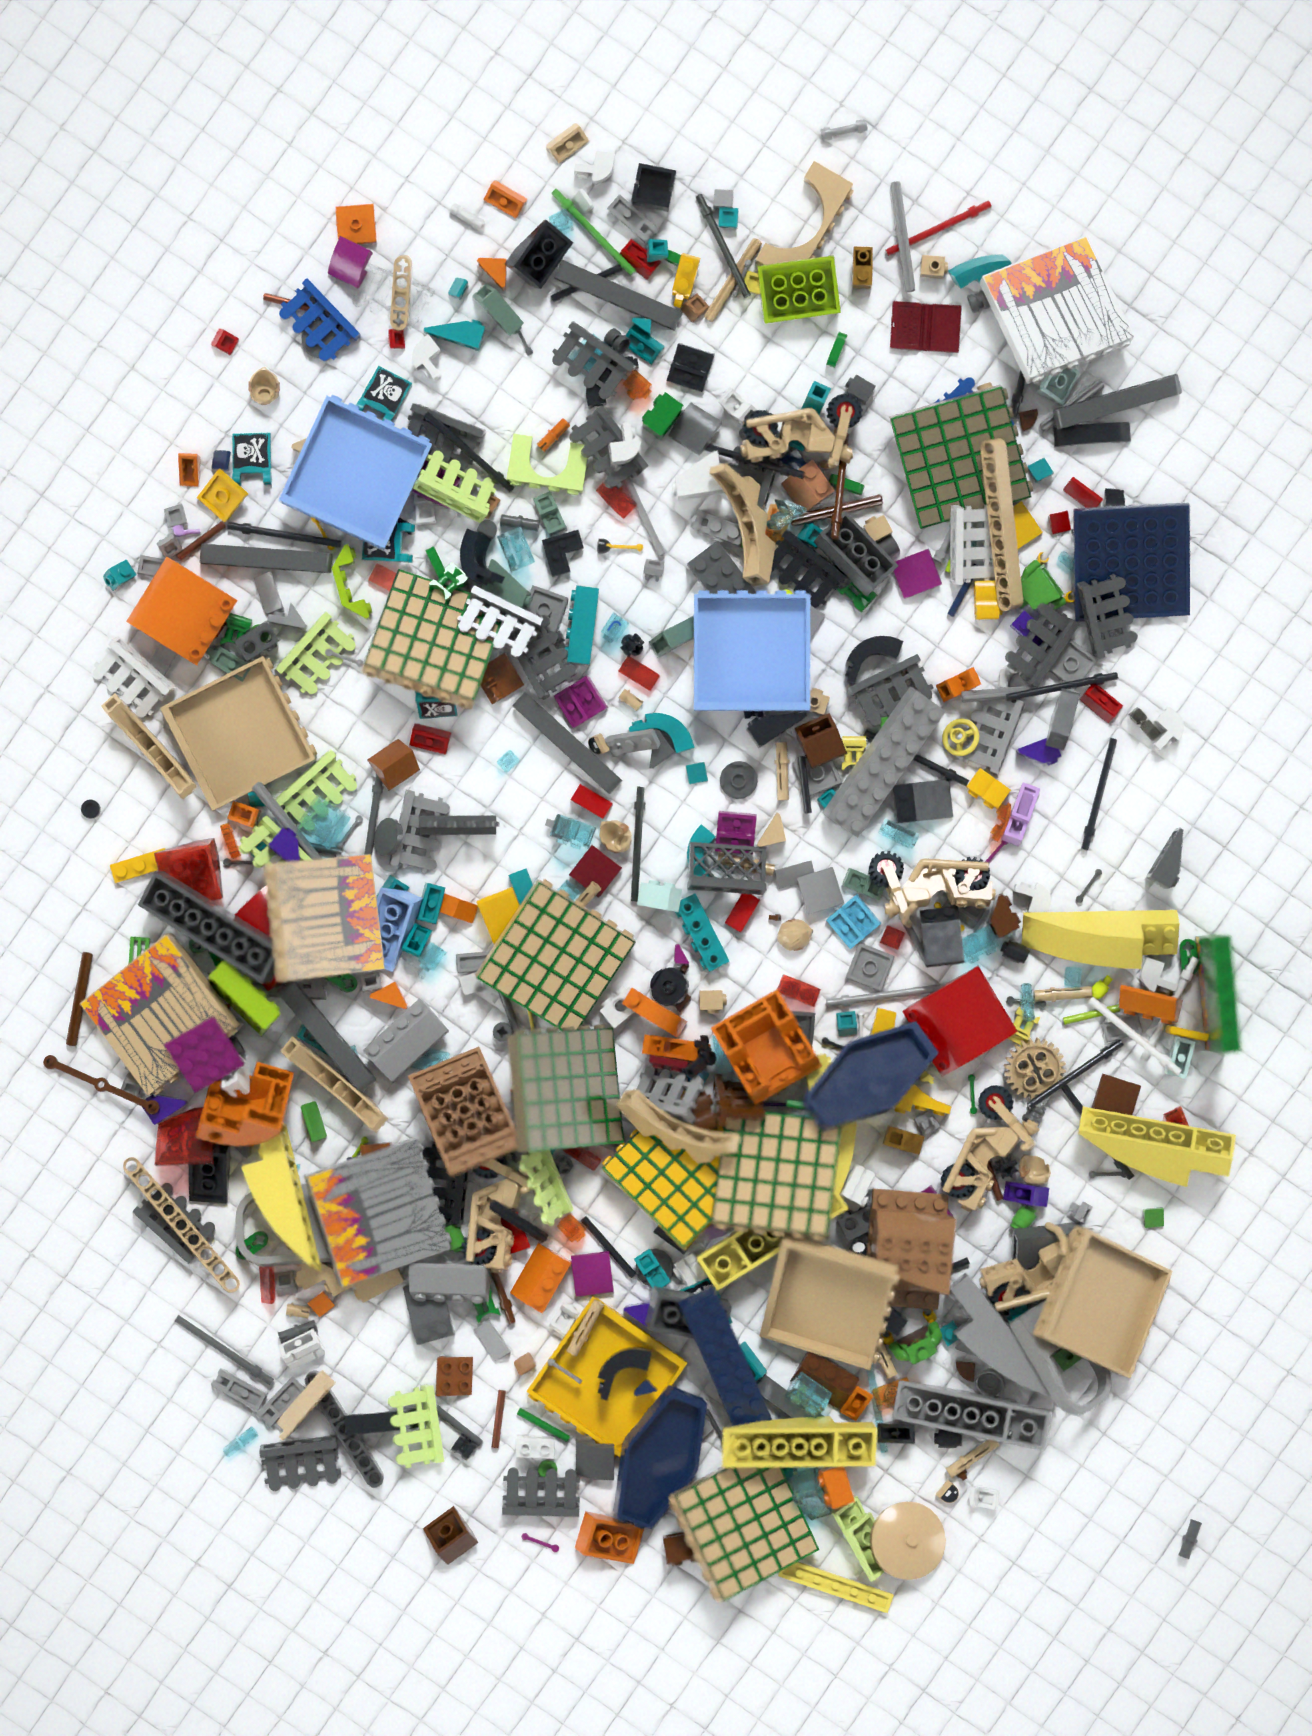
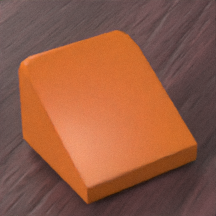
M324 1290L308 1302V1305L319 1317L335 1306Z

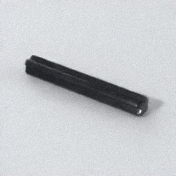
M497 1200L490 1203L489 1209L534 1239L541 1243L548 1240V1233Z

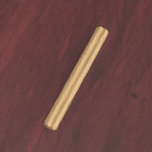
M757 238L751 240L736 264L741 275L745 268V261H752L762 245V242ZM732 272L704 315L705 319L710 322L715 320L737 285Z

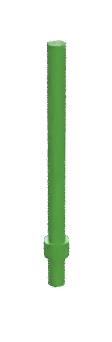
M557 188L551 193L561 203L560 206L565 211H568L630 276L636 272L621 254L573 206L574 203L569 198L566 199Z

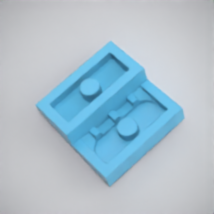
M858 894L826 919L849 949L853 948L881 925L879 919Z

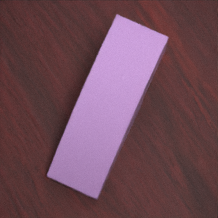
M1022 782L1001 840L1016 846L1020 845L1034 810L1040 788Z

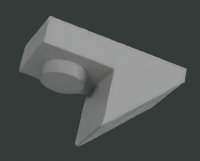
M291 602L288 617H285V613L274 611L273 615L268 614L267 622L307 630L306 623Z

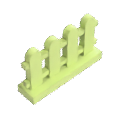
M435 451L432 455L428 454L426 460L429 461L425 470L422 469L420 471V476L415 481L413 489L481 523L489 512L490 504L487 503L490 494L494 495L496 489L493 488L494 481L492 478L486 477L483 481L476 479L478 473L475 469L470 468L466 473L459 470L461 464L458 460H451L447 464L443 462L444 455L442 452ZM439 468L446 470L442 479L436 477ZM457 476L463 479L459 488L453 485ZM473 485L479 487L476 497L470 494Z
M326 611L275 667L280 674L283 672L287 674L285 678L288 681L292 678L302 687L300 689L302 693L305 691L309 694L316 693L318 687L314 681L318 676L323 680L330 677V671L326 667L331 662L334 665L342 664L343 659L332 655L327 656L325 654L326 649L329 648L339 654L343 648L352 651L356 647L355 642L352 640L354 636L351 633L346 635L338 628L339 622L336 620L332 622L330 620L332 616ZM323 629L325 632L320 637L317 633ZM328 635L340 644L335 650L324 641ZM310 643L312 647L308 651L304 648ZM316 649L327 658L323 664L312 656ZM297 657L300 661L293 665L292 662ZM303 664L314 672L310 679L299 670Z
M329 749L275 798L280 806H285L283 810L286 814L290 812L297 819L298 823L296 825L299 828L303 826L305 829L311 830L314 827L312 817L316 813L321 817L328 815L329 810L326 804L330 800L334 804L342 802L343 797L340 793L342 789L346 788L348 791H354L357 788V783L354 780L356 776L353 773L349 775L341 766L343 763L341 759L335 760L337 755L332 749ZM326 766L328 770L322 774L320 770ZM331 773L341 782L337 788L327 779ZM312 779L314 782L308 787L306 783ZM317 786L327 795L323 801L312 791ZM298 792L300 795L293 799L291 796ZM302 799L313 809L308 814L298 804Z
M266 815L252 829L254 833L248 838L243 836L240 839L239 851L245 855L251 852L255 856L253 865L257 868L272 864L269 860L277 854L268 847V844L279 833L281 828ZM263 841L267 847L260 852L256 846ZM299 847L300 861L312 860ZM279 857L281 860L278 863H285V861L281 857Z
M550 1150L528 1151V1155L524 1154L521 1156L520 1169L522 1172L528 1173V1188L535 1190L534 1203L536 1207H541L543 1210L541 1215L542 1223L553 1226L556 1218H561L563 1214L571 1213L574 1209Z
M421 1385V1390H419V1387H415L413 1392L401 1394V1391H395V1395L388 1398V1405L394 1408L397 1407L398 1412L397 1415L391 1417L390 1422L395 1427L400 1426V1434H396L393 1437V1442L395 1445L403 1447V1453H399L396 1456V1462L400 1465H405V1468H411L412 1463L422 1461L425 1465L430 1464V1460L434 1463L445 1462L434 1385ZM415 1404L416 1411L404 1413L403 1406ZM418 1423L419 1430L406 1432V1425ZM421 1442L422 1449L409 1451L408 1444Z

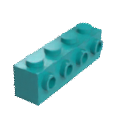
M576 585L575 590L571 591L570 601H574L573 609L569 608L568 620L572 621L571 628H567L566 639H569V646L564 648L568 651L566 663L590 665L599 588Z
M696 893L680 900L679 911L675 912L677 918L682 917L685 923L682 927L686 935H691L693 939L691 945L695 953L699 951L702 957L699 961L703 969H708L710 972L730 962Z

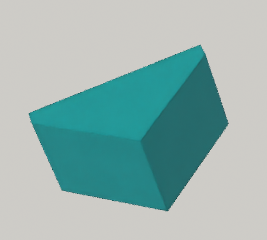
M414 923L401 950L420 958L432 930Z

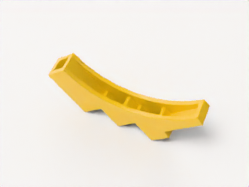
M877 1007L870 1035L894 1028L897 1013ZM913 1084L894 1109L895 1112L905 1114L906 1111L911 1112L912 1105H915L917 1110L926 1111V1108L934 1110L933 1114L944 1116L945 1113L950 1114L951 1106L933 1099Z

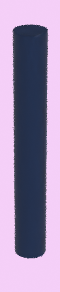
M974 578L971 579V582L966 583L964 581L947 613L949 616H955Z

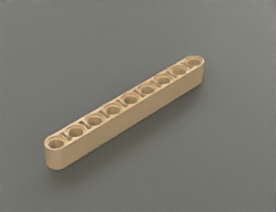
M997 438L982 443L981 457L997 601L1002 611H1009L1022 606L1023 592L1007 447L1004 440Z
M134 1157L127 1158L123 1163V1170L219 1285L228 1293L236 1292L240 1285L237 1276L140 1161ZM134 1161L137 1164V1169L132 1172L128 1171L126 1164ZM141 1176H147L150 1179L147 1186L139 1184L138 1180ZM157 1190L162 1193V1198L159 1201H154L151 1198L153 1191ZM167 1205L174 1207L175 1211L171 1216H167L163 1212L164 1207ZM184 1220L187 1223L186 1229L178 1230L176 1222ZM197 1235L199 1243L191 1245L188 1242L189 1236ZM204 1249H208L212 1253L211 1258L208 1260L201 1258L200 1254ZM216 1264H221L224 1267V1272L220 1275L213 1272V1267ZM228 1279L236 1281L237 1285L234 1289L230 1290L226 1287L225 1283Z

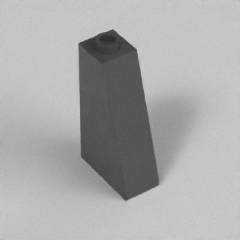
M1081 1222L1055 1224L1061 1227L1067 1237L1076 1226L1083 1228ZM1045 1225L1013 1229L1012 1260L1017 1258L1024 1269L1034 1267L1040 1261L1039 1250L1058 1242L1059 1239L1054 1232L1046 1229Z

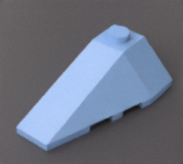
M380 888L377 897L384 966L386 970L393 972L402 953L401 949L415 923L423 898L403 890Z

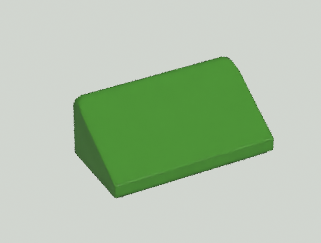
M312 1101L301 1105L311 1142L326 1138L327 1133L317 1102Z

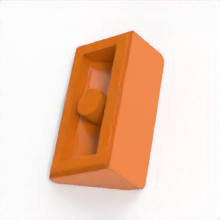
M494 180L483 200L510 216L517 218L528 199Z

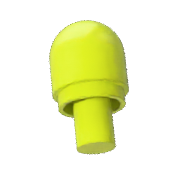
M1109 975L1103 980L1099 979L1092 986V997L1101 999L1110 989L1108 985L1113 981Z

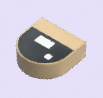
M602 733L589 738L588 745L593 753L599 755L610 750Z
M947 1479L935 1494L944 1502L953 1503L958 1499L959 1491Z

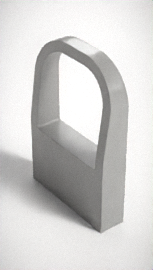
M301 1184L320 1262H331L306 1184ZM252 1192L248 1193L239 1203L235 1215L237 1246L244 1258L250 1263L262 1267L307 1264L297 1253L260 1257L252 1254L247 1249L244 1236V1215L247 1208L255 1202Z
M1044 1299L1012 1321L1009 1326L1057 1406L1069 1415L1080 1416L1090 1412L1106 1400L1111 1390V1373L1109 1370L1088 1361L1097 1377V1394L1085 1405H1078L1069 1397L1050 1358V1355L1061 1347L1033 1335L1046 1299Z

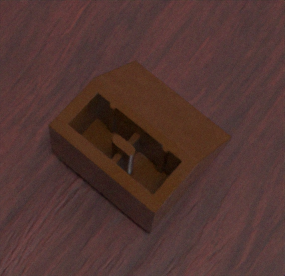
M830 713L795 727L796 738L812 769L847 754L838 728Z
M1003 893L995 895V901L988 918V923L996 938H1001L1019 929V923H1021L1017 913H1012L1010 909L1012 903L1009 897L1003 895Z
M685 1532L663 1535L666 1561L671 1566L682 1565L683 1561L688 1560L691 1563L696 1562L693 1557L694 1552L685 1540Z

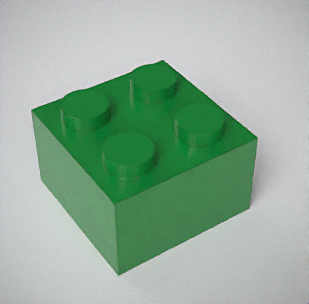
M664 392L663 395L659 394L653 402V409L651 411L648 409L642 417V428L660 441L684 410V405L667 392Z

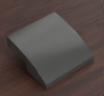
M690 402L672 427L668 437L700 456L711 443L712 436L722 426V421Z
M576 1439L577 1475L599 1480H614V1444H595V1439Z

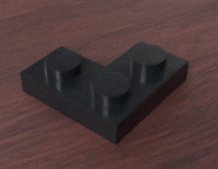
M579 529L542 540L552 577L570 573L566 554L584 549Z

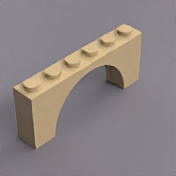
M813 161L803 181L816 191L822 203L823 222L819 231L807 243L794 248H778L765 243L756 257L755 263L762 266L815 258L816 256L813 253L816 248L820 250L824 244L825 239H823V236L826 232H831L835 225L832 222L835 216L839 217L845 207L842 204L845 199L849 201L854 193L852 189L853 183L818 162Z

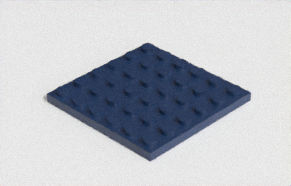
M1189 502L1073 509L1075 621H1085L1077 583L1084 581L1091 585L1092 580H1097V583L1110 579L1109 575L1115 574L1116 577L1120 576L1126 581L1125 586L1119 589V594L1129 597V605L1123 607V612L1130 613L1134 619L1190 615ZM1113 591L1100 595L1101 601L1114 597ZM1117 609L1104 613L1105 619L1118 615Z

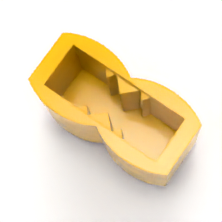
M995 580L974 581L975 620H997L999 615H1003V611L998 606Z
M981 768L978 769L966 786L969 789L967 792L975 799L978 796L984 800L983 804L991 810L993 808L998 809L1011 791V789Z

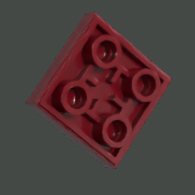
M591 845L569 873V876L585 888L593 881L597 883L601 890L595 896L600 898L622 867Z
M656 1055L649 1056V1063H652L654 1068L663 1069V1066H670L671 1071L682 1072V1069L687 1067L688 1064L686 1060Z

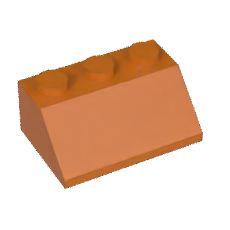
M1126 985L1120 986L1119 1008L1124 1009L1123 1013L1135 1016V1012L1143 1014L1142 1018L1153 1020L1154 1017L1161 1018L1162 1023L1172 1025L1173 1021L1178 1022L1183 1004L1182 999Z
M538 1242L510 1293L543 1314L571 1265V1261Z

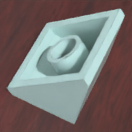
M1067 368L1056 376L1052 377L1049 375L1044 377L1045 379L1042 381L1037 394L1063 406L1080 371L1076 368L1071 370Z

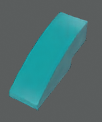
M1003 254L981 256L948 270V273L953 282L962 289L974 280L980 283L982 276L1007 267L1012 262Z

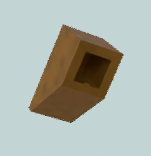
M854 246L852 289H871L873 247Z
M888 1125L882 1144L919 1155L925 1136Z

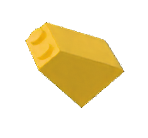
M513 887L476 901L493 944L496 943L520 906Z

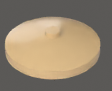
M899 1502L890 1505L878 1515L873 1523L870 1533L872 1555L878 1566L892 1577L903 1580L922 1578L938 1566L945 1551L946 1537L940 1519L931 1509L920 1503Z

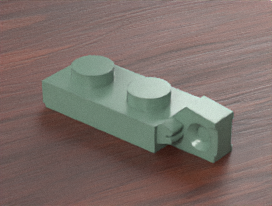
M216 645L214 649L209 646L205 652L209 655L207 660L227 673L248 664L221 646ZM251 668L246 670L243 677L237 674L233 677L243 682Z

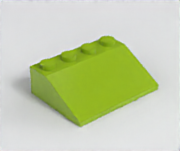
M834 255L757 266L762 315L765 324L841 313Z
M224 960L209 975L208 981L218 995L262 1037L280 1016V1008L273 1001L270 1003L265 998L266 994L259 987L255 989L251 985L253 981L246 974L242 976L237 971L239 968Z

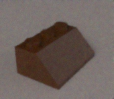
M809 1351L806 1352L790 1379L794 1384L839 1410L851 1396L860 1380L859 1376L827 1357Z

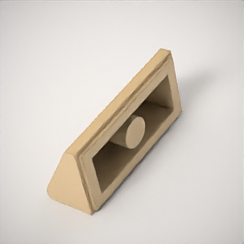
M574 123L546 144V147L560 164L589 142V139L581 127Z

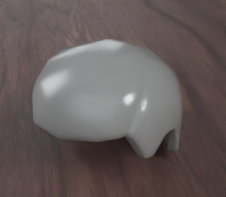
M988 1368L979 1373L976 1378V1386L982 1395L996 1397L1004 1390L1005 1381L1002 1374L993 1368Z

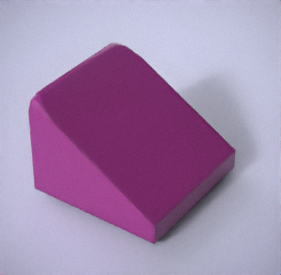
M676 944L674 962L689 964L680 945Z

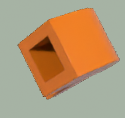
M974 667L935 686L943 702H946L961 695L962 691H970L981 685V682Z

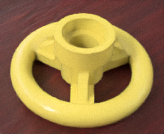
M968 719L951 721L945 727L942 734V742L945 749L955 756H965L973 752L979 743V731L976 725ZM959 724H964L969 726L971 729L968 731H964L961 728L953 729V727ZM949 733L951 740L957 744L956 750L949 745ZM962 734V738L958 740V735ZM974 735L971 746L963 750V743L968 737Z

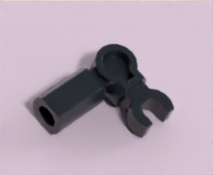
M700 1035L701 1040H694V1045L699 1050L698 1058L684 1068L686 1075L690 1078H695L707 1065L712 1066L716 1062V1054L709 1047L707 1035Z

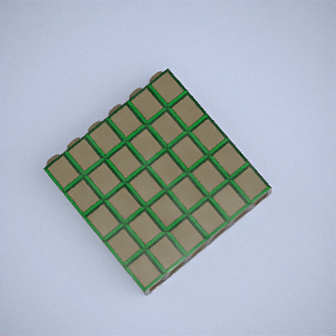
M996 385L889 416L920 529L951 521V505H959L964 510L965 506H971V509H984V505H987L981 457V445L984 441L1000 438L1006 443L1012 502L1032 497L1031 492H1034L1031 480L1027 481L1026 474L1029 473L1026 462H1022L1021 455H1024L1023 448L1016 440L1019 433L1017 426L1012 425L1011 418H1014L1011 406H1007L1006 400L1009 399L1007 389L1003 388L1002 385Z
M605 1024L594 1025V1029H590V1025L578 1026V1030H574V1026L563 1027L562 1031H558V1028H547V1032H542V1029H531V1033H526V1030H516L514 1035H507L518 1152L624 1143L622 1113L616 1106L620 1100L613 1027L605 1028Z

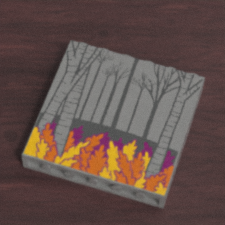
M410 1138L304 1175L331 1264L340 1287L354 1284L451 1249L450 1243H452L450 1234L445 1232L444 1225H446L443 1214H440L438 1210L440 1202L432 1191L434 1183L431 1177L428 1178L426 1171L429 1168L426 1160L422 1159L421 1152H423L420 1141Z

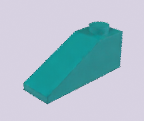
M472 319L471 322L461 321L424 327L423 332L426 335L428 334L429 336L479 351L486 328L482 326V322Z

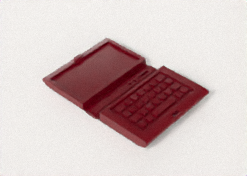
M893 301L890 349L959 353L962 306Z

